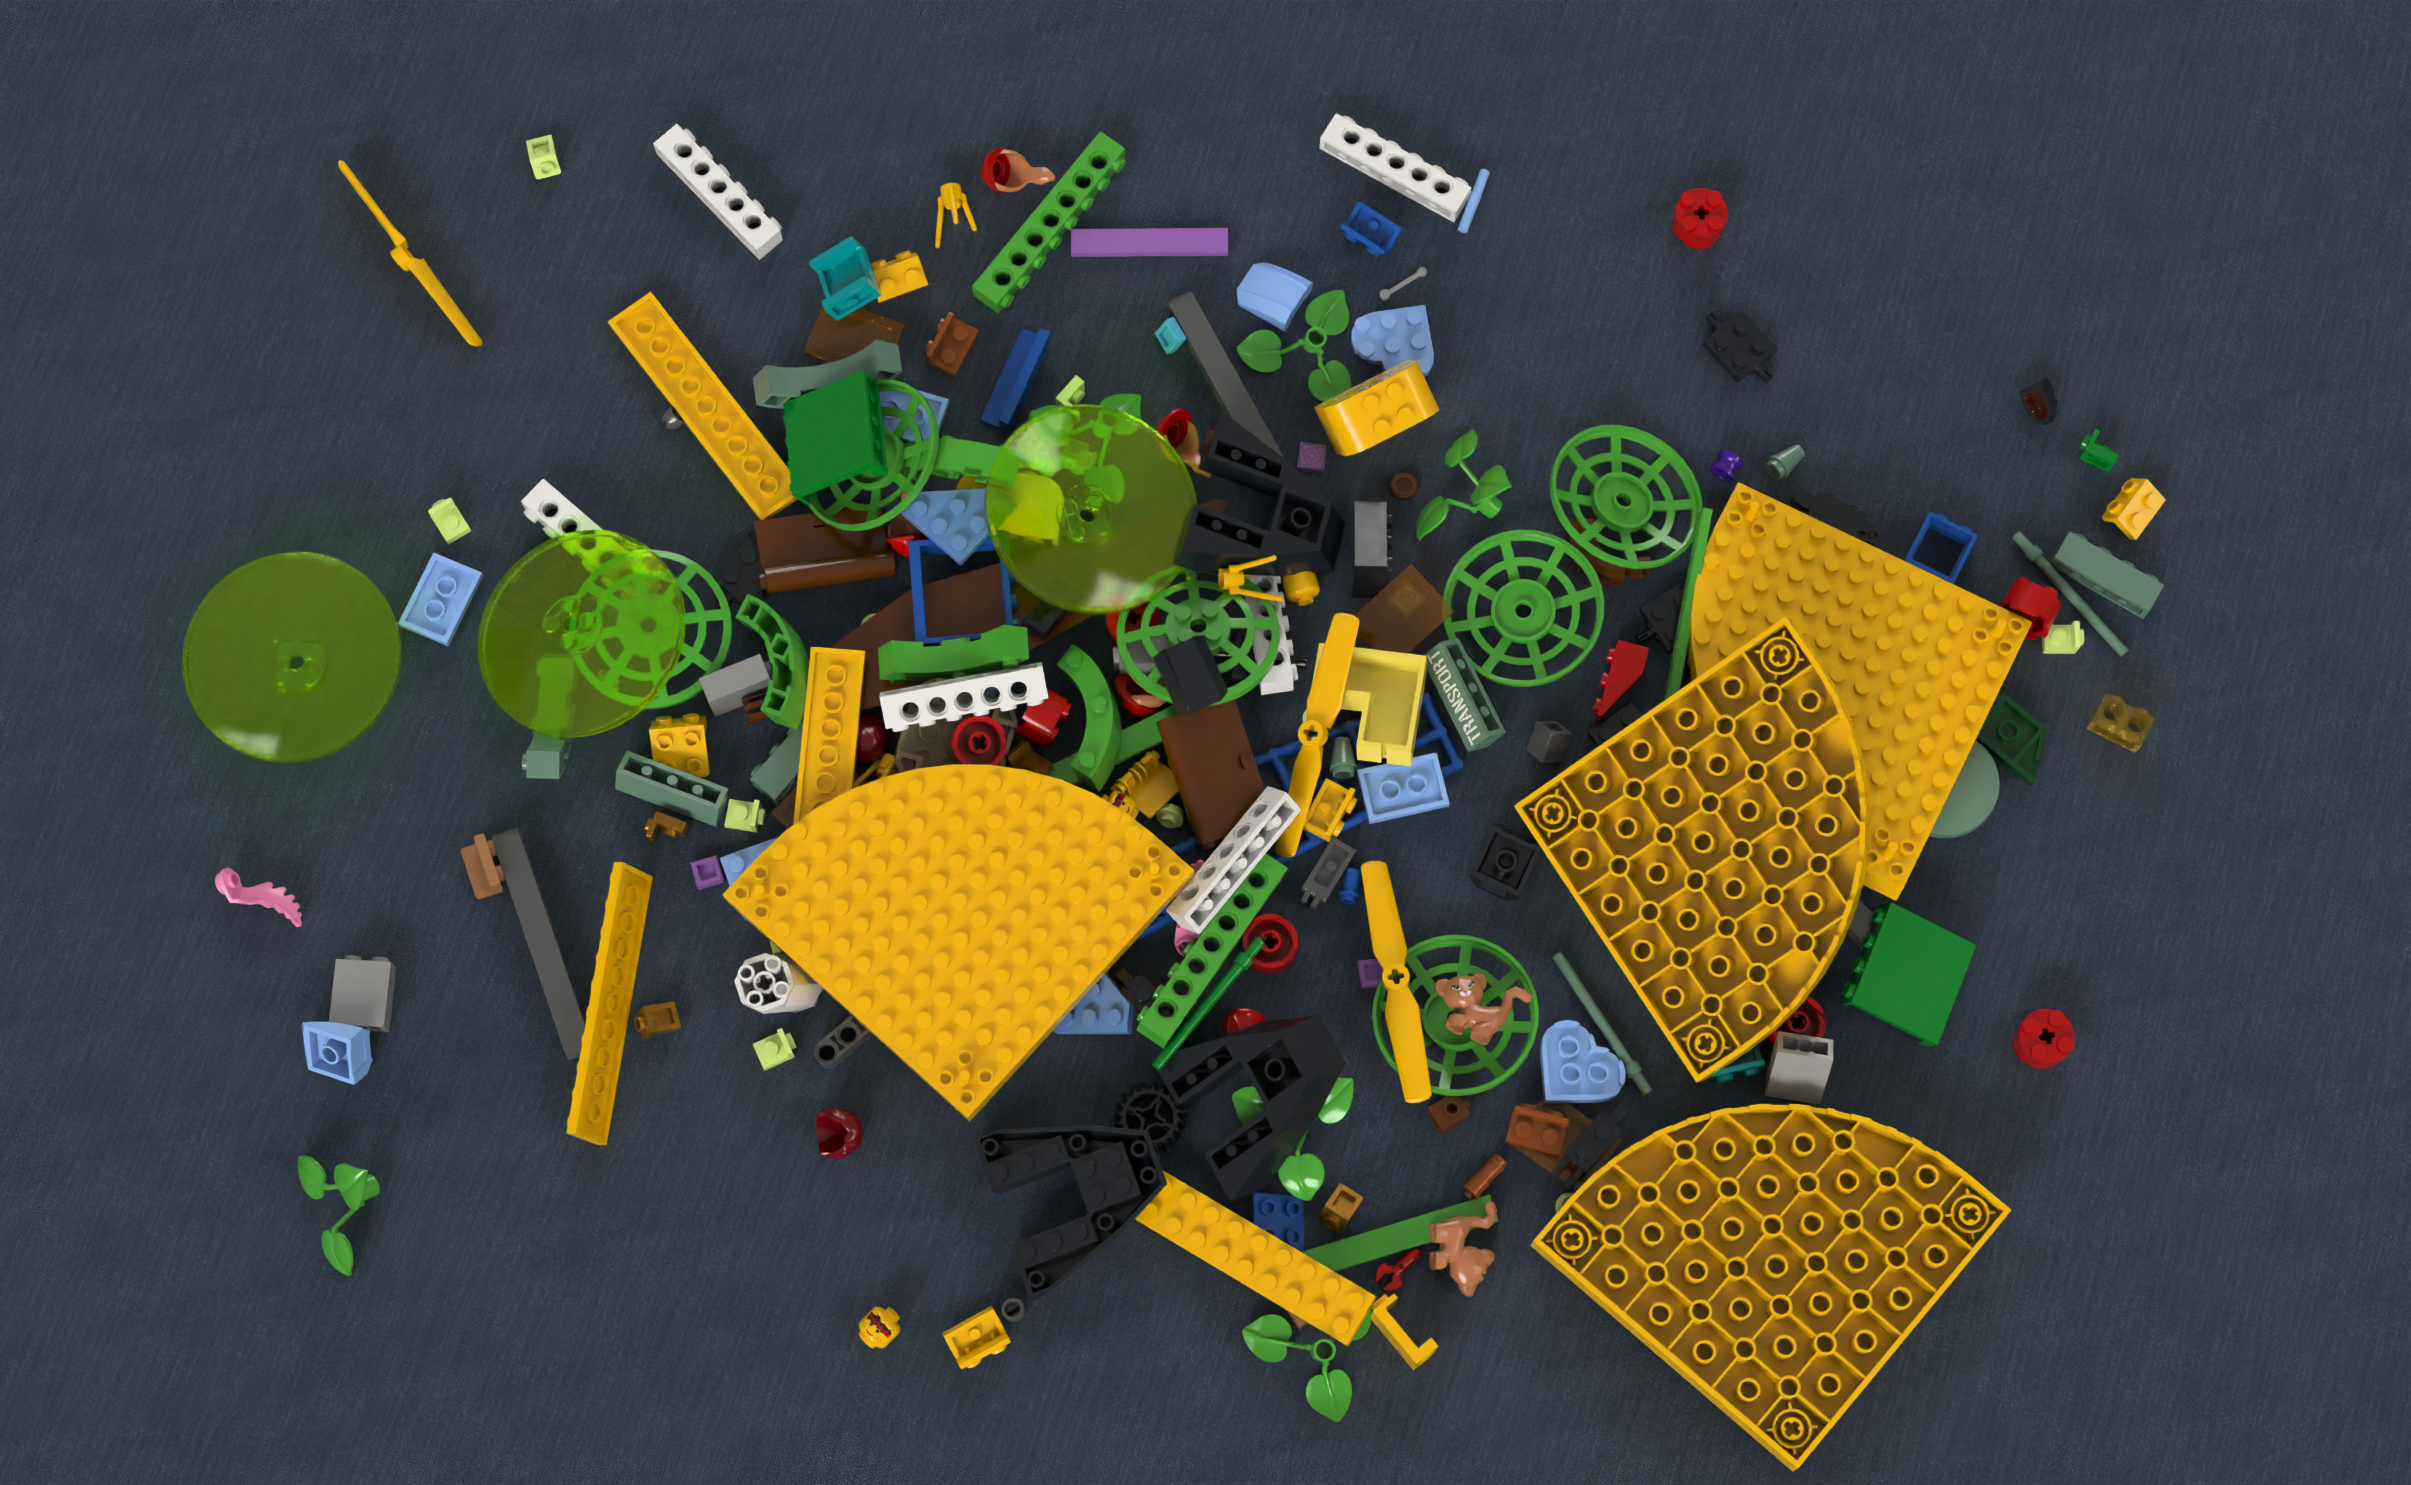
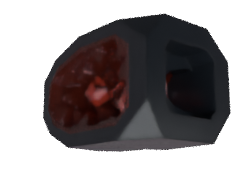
M2048 378L2020 391L2021 401L2028 415L2034 421L2044 425L2051 423L2057 413V400L2054 396L2055 390Z

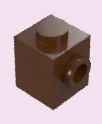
M1465 1095L1446 1096L1428 1107L1426 1113L1442 1136L1469 1119L1471 1115L1469 1110L1472 1107Z

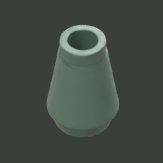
M1794 444L1792 447L1769 457L1765 465L1768 474L1775 480L1787 478L1802 458L1805 457V452L1799 445Z
M1338 737L1334 739L1330 771L1336 779L1352 778L1357 767L1350 739Z

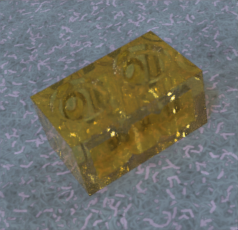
M2105 694L2099 701L2086 729L2136 753L2142 746L2155 718L2149 716V712L2143 708H2133L2125 704V701L2116 695L2109 696ZM2104 710L2111 711L2115 716V720L2107 719L2104 715ZM2128 723H2135L2139 727V732H2133L2129 728Z

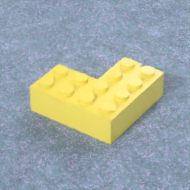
M1319 643L1313 680L1325 643ZM1354 647L1341 709L1362 712L1356 744L1357 760L1382 763V758H1386L1387 764L1412 765L1427 674V656Z

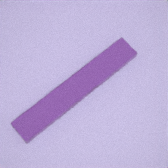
M1228 228L1071 229V257L1228 256Z

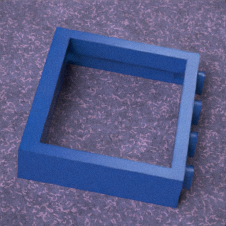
M1005 533L990 534L974 552L999 550L1005 625L1019 626L1018 618L1013 619L1012 609H1017L1016 593H1011L1010 583H1015L1014 567H1009L1008 558L1013 557L1012 542H1007ZM930 539L908 541L916 642H923L924 647L939 646L942 640L964 637L970 638V641L981 639V633L935 638L927 637L922 557L945 555L946 553Z

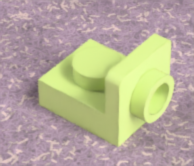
M552 135L526 141L530 163L536 179L561 173Z
M1077 375L1056 397V406L1067 410L1074 422L1079 420V410L1072 404L1077 405L1085 395L1084 381Z
M452 498L441 499L435 502L432 508L428 510L448 545L471 532Z
M2073 621L2071 625H2052L2048 635L2045 638L2042 635L2043 654H2075L2080 646L2084 644V630L2080 629L2079 621Z
M729 799L724 824L725 828L758 833L759 825L764 824L766 809H762L763 806L760 800H754L753 803Z
M780 1028L777 1029L778 1033L753 1044L764 1071L795 1057L792 1049L797 1047L791 1033L785 1034L783 1029Z

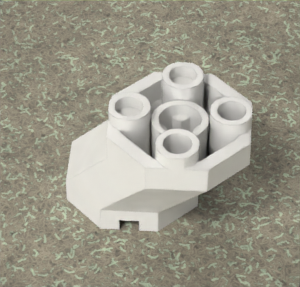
M764 953L745 960L739 968L738 975L734 981L742 1004L763 1014L789 1011L797 1013L814 1007L819 1000L821 992L824 990L785 954L770 955Z

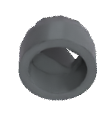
M673 406L669 407L662 415V423L667 422V429L676 430L685 423Z
M1010 1298L1003 1303L1001 1311L1007 1321L1016 1323L1024 1317L1025 1307L1019 1299ZM1019 1308L1021 1309L1019 1312H1017V1313L1014 1314L1013 1316H1011V1317L1008 1316V1315H1011L1012 1313H1014L1015 1311H1017Z

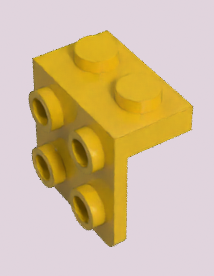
M690 713L683 715V718L672 719L671 716H660L655 721H651L649 733L654 761L699 778L709 775L710 768L705 736L707 728L706 716Z

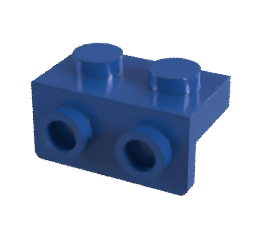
M1358 201L1347 221L1339 227L1345 231L1343 236L1354 243H1357L1358 240L1367 245L1365 250L1376 257L1380 254L1388 256L1404 228L1361 201Z

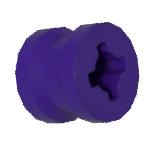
M1721 450L1718 454L1717 462L1711 465L1710 471L1720 480L1732 482L1735 478L1736 470L1742 467L1743 461L1736 454L1728 450Z

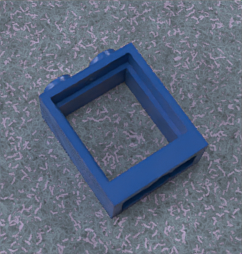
M1929 511L1904 561L1954 584L1978 535L1973 533V530L1968 526L1957 525L1949 521L1945 515ZM1927 529L1964 546L1949 577L1913 560Z

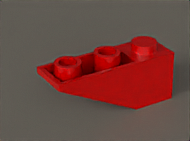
M1621 640L1617 641L1615 648H1609L1606 662L1610 663L1609 672H1603L1599 685L1600 688H1604L1602 698L1596 697L1592 711L1597 713L1595 722L1599 723L1640 681L1649 648Z

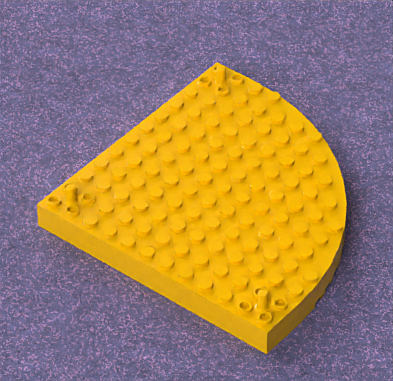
M1738 482L1707 543L1701 574L1697 575L1690 615V637L1687 658L1691 682L1786 616L1793 621L1840 693L1856 730L1863 755L1870 797V843L1863 885L1896 901L1914 868L2032 622Z
M1786 616L1514 805L1696 1083L1705 1081L1711 1075L1747 1053L1777 1030L1803 1004L1825 975L1844 941L1857 909L1866 874L1870 843V797L1865 763L1856 730L1842 697L1824 666L1793 621Z
M953 764L918 768L882 777L851 789L817 807L781 834L755 859L722 896L970 1122L1194 876V869L1130 815L1094 793L1063 780L1028 770L995 765Z
M1755 1104L1747 1107L1724 1108L1701 1116L1690 1117L1682 1122L1658 1130L1645 1139L1633 1144L1595 1172L1568 1199L1530 1246L1793 1472L1801 1466L2011 1212V1209L1940 1152L1923 1145L1921 1141L1914 1137L1911 1138L1895 1128L1884 1126L1867 1117L1839 1112L1832 1108L1823 1109L1801 1104Z

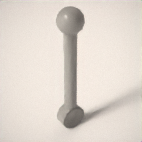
M1419 267L1416 273L1389 290H1381L1380 299L1386 301L1390 298V294L1416 278L1426 276L1427 269Z

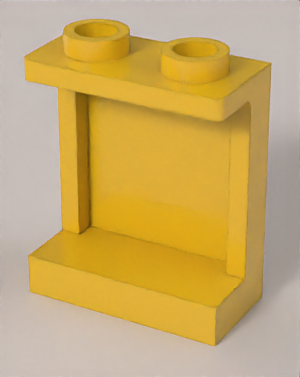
M1385 1294L1373 1304L1370 1318L1414 1371L1436 1352L1438 1345L1430 1338L1418 1348L1388 1312L1396 1304L1398 1297L1395 1294L1390 1297Z

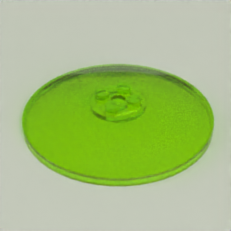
M1090 404L1069 405L1051 409L1035 416L1019 427L998 452L987 478L984 496L985 520L990 539L1000 560L1013 577L1028 591L1054 606L1077 613L1093 615L1119 613L1136 608L1160 594L1171 584L1183 568L1172 563L1183 521L1188 511L1194 504H1197L1189 472L1175 449L1162 435L1142 420L1128 413L1105 406ZM1080 511H1090L1093 515V521H1084L1080 516Z
M582 530L557 536L540 544L521 557L506 572L493 590L483 612L478 634V659L482 677L488 691L496 703L518 723L528 729L550 736L563 738L585 737L608 731L623 724L642 711L658 695L669 680L682 651L686 626L685 606L680 587L671 570L654 551L638 540L621 533L606 530ZM573 620H578L577 628L573 631H568V624Z
M287 552L262 557L243 565L223 578L212 588L197 608L185 636L182 654V670L186 692L194 710L205 726L218 739L234 750L255 759L277 763H298L319 759L338 752L360 738L374 725L389 704L397 686L402 664V644L398 623L387 600L376 585L360 571L343 561L307 552ZM296 657H302L304 659L303 666L299 669H292L290 667L291 661Z

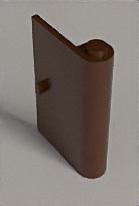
M844 508L834 515L833 518L846 524H860L866 522L868 512ZM881 509L878 511L877 518L882 516ZM815 513L753 521L762 574H759L760 589L766 590L767 595L895 576L894 557L892 550H889L888 542L885 541L886 531L884 524L869 530L845 531L832 527L818 518Z
M1235 699L1223 704L1207 706L1191 714H1176L1156 721L1197 846L1203 845L1204 850L1220 845L1219 839L1226 837L1265 790Z

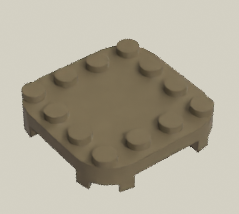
M934 678V679L925 681V682L921 683L920 685H922V684H928V683H933V682H938V681H944V680H946V679H943V678ZM961 692L958 694L957 700L961 704H968L972 701V695L968 692ZM984 692L985 697L988 699L998 697V695ZM934 697L930 701V705L934 709H941L946 704L941 697ZM909 702L906 713L910 715L915 714L918 711V706L913 702ZM1000 708L989 709L990 713L982 716L993 718L1003 727L1007 744L1005 755L995 766L1005 767L1007 760L1005 756L1009 753L1015 729H1017L1018 718L1014 709L1008 711H1001ZM973 713L963 714V718L956 721H947L946 718L937 719L935 724L929 726H920L919 723L910 724L908 729L900 731L894 755L897 774L918 768L956 764L948 750L949 737L954 727L966 718L974 716ZM981 738L972 739L974 749L983 748L980 745Z

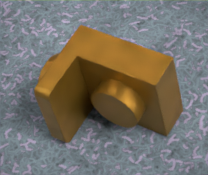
M1022 740L1005 756L1011 768L1028 770L1042 775H1047L1054 769L1049 760L1033 752L1026 740Z
M656 811L654 817L648 819L644 832L647 833L646 837L649 842L655 843L661 829L664 835L677 839L678 835L686 838L690 827L687 822Z
M675 1001L643 1006L636 1014L634 1020L636 1031L640 1033L642 1040L649 1039L655 1034L678 1031L681 1028Z
M1340 1183L1325 1204L1318 1220L1328 1229L1342 1234L1364 1197Z

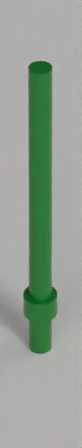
M1256 937L1244 953L1240 952L1233 960L1235 964L1152 1062L1151 1065L1155 1069L1160 1071L1242 971H1247L1253 964L1252 959L1265 945L1260 938Z

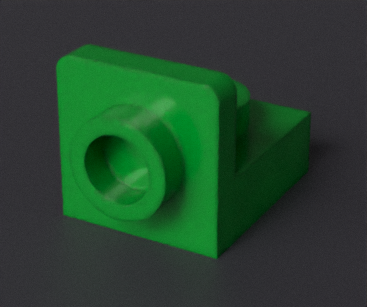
M2095 428L2091 436L2086 434L2079 447L2083 452L2079 459L2109 473L2119 454L2113 452L2106 445L2095 443L2100 430Z

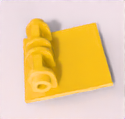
M1155 750L1147 751L1145 756L1139 762H1136L1132 768H1129L1128 772L1111 787L1112 791H1120L1136 801V809L1149 819L1179 792L1172 770L1158 760L1160 755Z

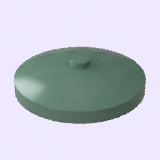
M1977 741L1974 742L1931 830L1930 837L1954 838L1968 834L1988 819L1996 805L2000 787L1998 770L1989 752Z

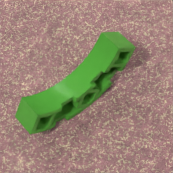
M944 435L942 438H939L937 456L930 475L937 479L958 480L960 475L976 477L975 482L1008 490L1014 483L1022 453L1015 452V449L1008 445H999L998 447ZM916 441L907 442L904 444L905 448L915 445ZM930 449L922 454L919 469L912 481L914 485L925 467ZM915 456L905 459L900 473L906 478L913 467Z
M747 594L735 618L752 632L761 635L765 641L769 661L773 668L772 680L769 679L768 690L760 710L775 723L797 730L805 710L809 670L807 653L799 635L785 619L760 599Z
M1002 625L981 633V639L970 641V638L964 637L942 640L939 646L924 647L923 642L891 640L878 648L880 679L890 680L891 684H904L907 681H928L934 678L949 680L996 670L1018 668L1019 663L1029 659L1027 627Z
M1072 644L1057 666L1064 678L1082 693L1086 706L1087 720L1084 739L1070 767L1080 781L1100 792L1115 764L1113 761L1117 748H1120L1121 716L1114 693L1098 666L1084 651Z

